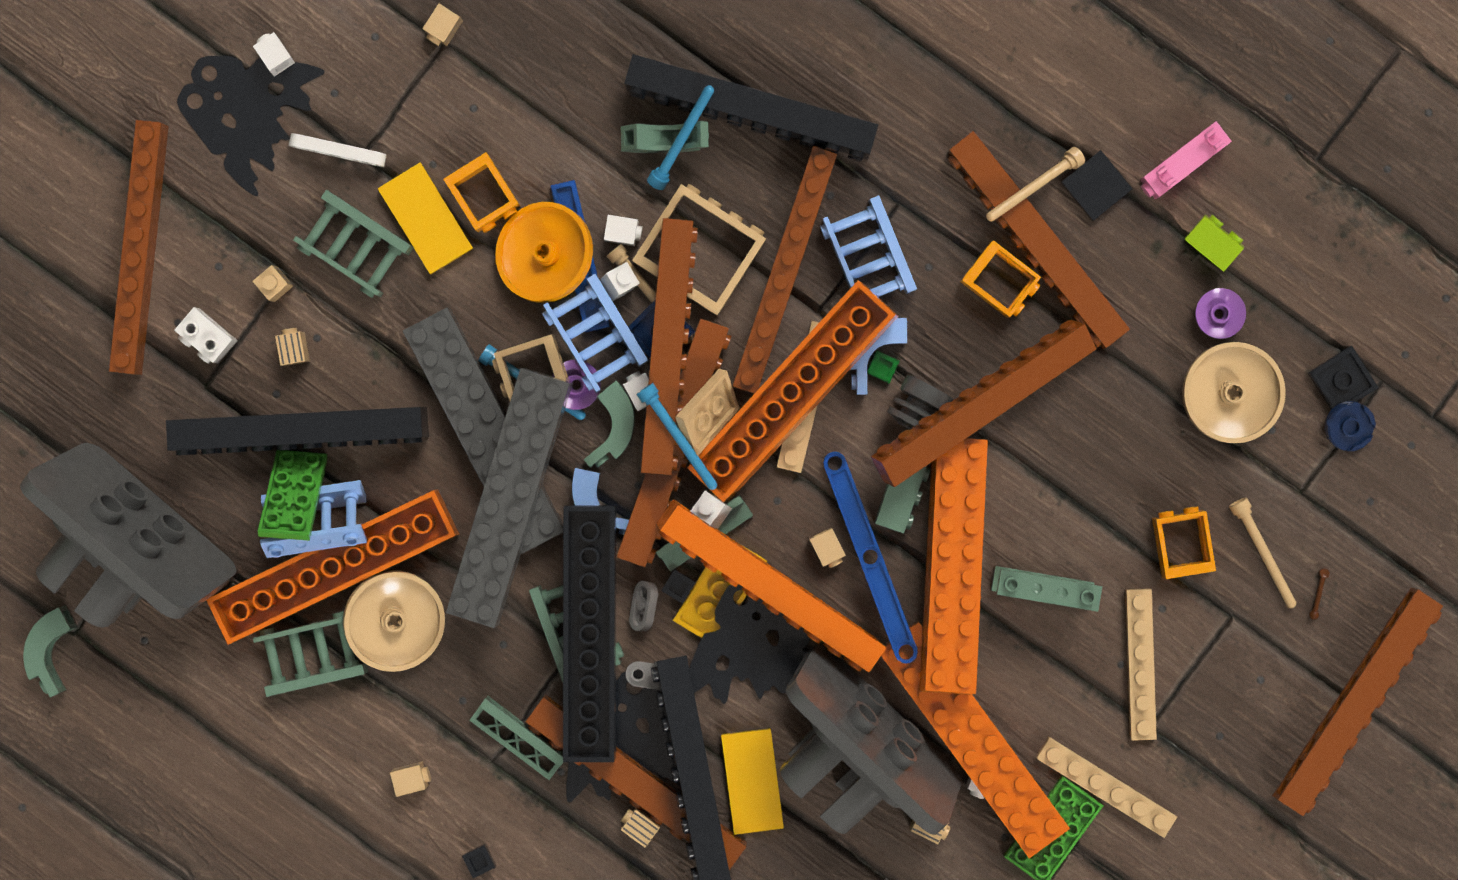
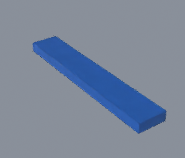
M575 180L551 185L554 203H559L573 210L585 222ZM593 257L585 279L575 289L576 295L586 290L585 287L588 286L587 278L594 274L598 277ZM591 298L579 305L582 321L599 311L598 308L602 307L597 298L594 300ZM603 320L586 330L585 333L610 327L609 321Z

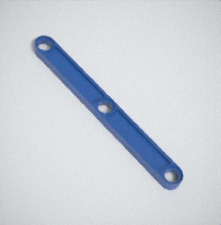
M830 452L824 458V468L897 660L901 663H912L917 658L918 649L845 457L841 453ZM835 456L841 458L842 466L840 469L831 470L828 467L830 458ZM868 550H874L878 555L877 561L873 564H867L863 559L864 553ZM903 645H910L913 648L914 653L910 659L905 660L900 657L899 649Z

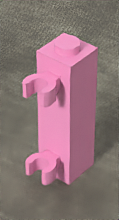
M1217 121L1142 177L1140 179L1143 183L1141 185L1142 190L1148 197L1159 198L1232 141Z

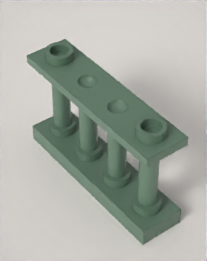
M326 190L321 199L327 202L325 204L326 209L305 241L295 236L293 241L299 244L297 249L308 256L311 253L315 254L362 286L360 291L371 298L374 295L382 297L384 293L376 288L397 255L400 256L402 252L409 255L414 247ZM341 211L347 215V223L328 252L324 254L313 246L333 215ZM362 225L368 229L366 233L368 236L348 267L345 268L334 259L354 229ZM382 238L389 243L387 247L389 250L369 281L366 282L355 273L376 241L379 242Z
M994 566L990 590L996 591L997 595L1098 612L1103 586L1094 585L1095 583L1090 581Z
M541 585L531 588L529 592L563 682V636L559 637L557 627H560L559 624L563 623V612L559 614L551 613L548 607L551 600L563 596V585L549 591L547 589L542 590ZM619 642L616 643V666L621 664V657H624Z
M344 611L333 613L332 619L276 632L274 627L259 631L260 635L254 637L253 642L264 641L273 678L270 680L271 684L264 687L266 697L364 675L369 672L367 664L364 662L359 663V660L355 658V654L346 640L343 629ZM334 624L338 626L346 660L344 667L335 669L334 665H331L323 627ZM313 629L321 668H319L320 673L310 675V670L307 671L298 633ZM286 635L289 637L297 671L295 678L286 680L285 676H282L274 638Z

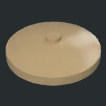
M1230 342L1207 349L1193 361L1183 382L1182 397L1189 419L1204 435L1220 442L1244 443L1262 436L1273 427L1283 410L1286 389L1281 370L1266 352L1247 343Z
M404 571L381 572L363 581L349 597L343 614L344 634L354 654L365 664L382 671H403L425 661L439 645L445 627L444 608L436 591L419 576Z

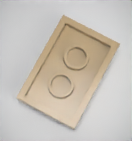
M718 369L675 417L680 431L697 455L704 450L740 409L728 372Z

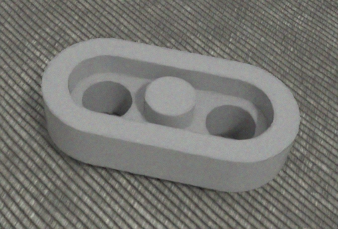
M640 581L635 586L629 616L630 626L635 631H648L653 625L658 598V589L653 582Z
M635 661L627 667L626 679L631 685L659 690L658 682L653 683L651 668L655 667L654 663ZM637 669L643 672V676L640 679H636L633 676L634 671Z

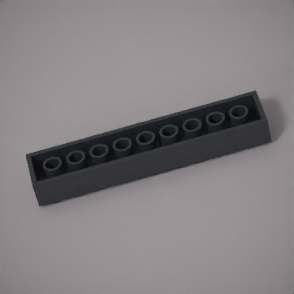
M635 54L632 55L624 83L626 90L634 98L644 100L645 96L653 98L656 104L667 107L669 103L675 104L679 107L678 110L691 113L704 88L707 85H711L714 88V93L702 112L703 117L711 120H717L720 117L726 119L727 124L735 127H741L742 124L751 126V131L765 134L766 131L775 133L776 138L784 141H789L790 138L800 140L799 144L805 147L813 148L814 145L824 147V150L836 153L837 155L838 152L848 154V159L862 162L863 159L868 160L879 125Z
M427 407L166 420L167 451L176 450V456L197 454V449H201V454L222 453V448H226V453L247 452V447L250 446L252 451L272 450V445H277V450L297 449V444H302V449L322 448V443L326 442L328 447L347 446V441H353V446L373 445L372 440H378V445L398 444L397 439L401 438L404 439V443L423 442L422 437H429Z
M565 505L563 513V762H615L616 505Z
M687 655L654 662L655 667L651 668L653 683L658 682L660 692H656L658 708L663 707L665 717L660 718L663 733L668 732L670 742L665 744L668 758H673L675 766L670 768L673 783H678L680 791L675 793L679 809L683 808L685 816L680 818L683 833L688 834L689 842L685 843L688 858L690 860L693 859L694 867L690 868L692 880H731Z

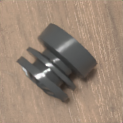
M907 374L899 388L908 396L906 401L894 398L893 402L902 408L899 411L889 407L887 413L892 415L899 424L912 429L918 425L922 418L931 416L934 411L939 410L941 405L952 402L954 399L920 379Z

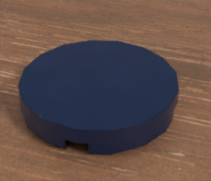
M1345 401L1336 405L1329 412L1325 420L1324 431L1329 442L1336 448L1344 451H1356L1364 448L1371 441L1376 422L1373 413L1368 407L1356 401Z

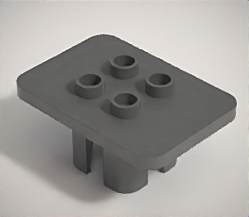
M82 443L31 469L20 484V489L24 496L52 519L55 527L62 533L36 568V575L41 583L55 594L84 558L94 568L99 565L104 569V572L74 610L85 621L94 626H110L123 611L127 614L133 610L141 598H144L161 614L169 618L180 619L225 587L236 574V567L226 554L106 451L94 444Z
M816 643L805 654L786 687V694L789 700L811 722L812 729L790 750V757L783 763L780 769L783 780L796 795L803 798L843 760L850 769L835 783L843 793L820 815V818L838 833L846 834L878 803L884 800L895 808H901L923 830L936 835L949 823L962 784L958 771L923 737L913 723L904 719L886 702L884 696L875 687L864 681L842 658L828 651L823 643Z

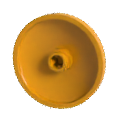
M554 202L533 203L511 216L502 228L495 251L497 270L505 285L516 295L539 303L557 301L572 293L585 279L592 262L593 242L586 223L573 210Z

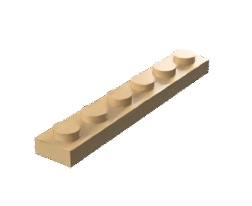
M811 321L809 333L819 322ZM817 406L782 443L777 468L801 473Z
M1125 589L1130 740H1157L1152 589Z
M1049 736L1035 757L1165 838L1177 819L1175 814Z

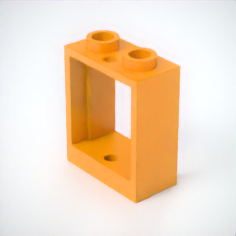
M486 152L444 178L445 183L477 232L482 230L486 233L496 226L495 222L502 217L506 220L518 212L516 208L520 207L519 202ZM489 168L510 202L478 221L457 186L484 169Z
M993 240L960 282L1006 318H1010L1012 314L1016 317L1024 308L1025 304L1022 301L1027 295L1032 297L1040 287V284L1037 282L1041 277ZM995 254L1029 279L1008 308L974 283Z
M1198 506L1184 508V513L1175 515L1173 511L1159 512V517L1152 518L1161 577L1164 579L1216 571L1207 512L1199 510ZM1197 519L1203 561L1169 566L1162 524Z

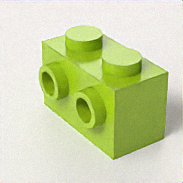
M1205 214L1185 237V240L1224 272L1244 249V246L1241 244L1243 239L1234 231L1227 233L1221 228L1224 223L1213 214L1210 218Z

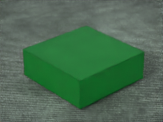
M876 351L867 374L889 384L900 361Z

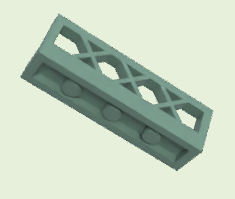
M740 494L726 503L732 510L718 528L724 534H727L753 516ZM677 541L674 544L668 542L656 551L670 572L691 558L679 547L681 544Z
M489 696L484 699L469 720L548 780L551 779L557 769L563 764V751L553 748L547 739L529 730L527 724ZM484 710L494 717L495 723L485 725L477 718ZM499 726H506L514 732L515 738L505 740L500 736ZM491 727H496V732ZM519 741H526L534 747L535 753L525 755L520 751ZM511 742H516V747ZM539 756H546L555 763L549 772L540 766ZM531 757H536V762Z

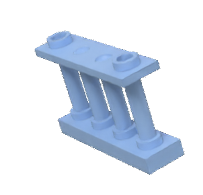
M879 195L869 199L870 205L864 211L830 224L828 216L822 219L823 225H820L821 232L825 240L830 239L849 288L855 284V279L890 265V267L895 266L898 276H895V280L870 289L876 296L879 297L897 289L900 291L904 289L905 293L908 294L917 289ZM868 219L872 221L876 219L879 226L876 233L845 246H839L835 233ZM879 242L886 244L889 251L885 253L886 256L849 270L844 256Z
M594 274L587 278L588 286L585 287L586 290L553 310L547 302L543 305L545 311L542 315L549 326L555 325L585 376L581 379L589 391L594 389L597 393L601 390L597 384L598 382L629 363L632 365L637 363L640 367L647 363L648 359L600 280ZM597 298L602 306L598 308L599 311L567 331L563 329L557 318L587 300ZM610 319L615 327L611 330L612 333L578 353L571 339L601 321H608ZM618 341L620 343L623 341L628 348L625 351V355L591 374L584 361Z
M361 480L322 486L317 510H321V530L312 531L310 541L282 538L260 539V544L266 558H278L285 555L367 543L362 525H356V504L366 503V493ZM261 495L262 507L264 506L266 495ZM346 506V526L331 528V508Z

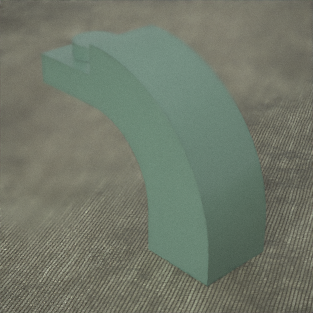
M697 121L680 152L699 151L700 148L709 147L707 121ZM631 124L621 126V152L668 153L684 124Z
M617 380L597 396L610 413L612 429L608 439L584 459L589 467H592L594 464L597 468L609 459L607 456L609 452L615 459L620 457L633 437L635 429L634 407L628 393Z
M66 605L56 608L39 619L30 630L24 646L23 660L26 674L29 680L39 677L41 680L39 681L40 687L49 697L58 695L66 690L52 663V650L56 641L64 634L77 628Z

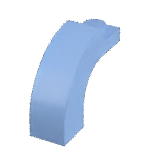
M897 318L850 369L856 370V375H851V389L856 390V395H867V364L872 353L883 345L907 344V318Z
M575 468L572 482V495L575 505H600L597 498L600 473ZM616 517V528L619 529V534H625L629 523L628 519Z

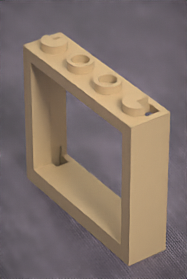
M681 184L632 261L658 278L659 266L645 256L662 231L663 218H670L683 196L698 204L755 241L717 302L694 288L692 293H687L688 298L718 316L765 243L766 238L763 237L765 232L754 225H751L750 228L741 223L743 218L732 211L727 214L720 209L722 205L710 197L708 201L699 196L701 191L694 186L688 184L685 187Z

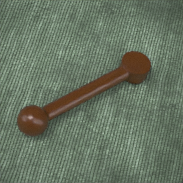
M1325 568L1320 569L1318 572L1320 581L1313 610L1309 613L1310 618L1313 620L1319 617L1318 608L1325 578H1328L1330 575L1329 570Z

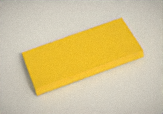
M421 162L378 188L431 275L474 249Z
M749 550L750 552H752L753 554H755L756 556H758L759 558H761L762 560H764L765 562H767L766 559L762 558V557L759 556L758 554H756V553H754L753 551ZM706 567L673 619L674 622L700 638L705 633L714 632L721 628L715 621V609L725 590L730 585L721 576V571L717 570L714 573ZM738 590L735 592L733 600L737 605L741 606L747 595L743 590Z
M771 728L721 734L734 835L783 829Z

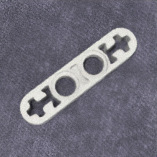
M291 133L288 145L301 150L384 167L386 154L294 133Z

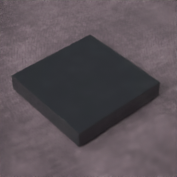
M1101 150L1061 182L1092 221L1132 190V187Z
M1348 346L1307 372L1331 410L1336 405L1345 401L1357 402L1379 388L1353 346Z

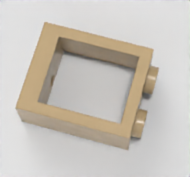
M554 334L494 353L495 359H492V363L496 373L501 374L503 383H500L504 398L508 397L509 401H511L514 391L504 357L543 344L545 345L555 378L570 382Z

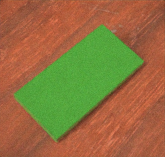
M288 450L276 451L258 528L259 537L310 541L327 464V454Z
M1063 775L1056 782L1047 797L1070 829L1031 858H1028L1016 840L1013 841L1003 855L1035 880L1051 879L1104 806Z

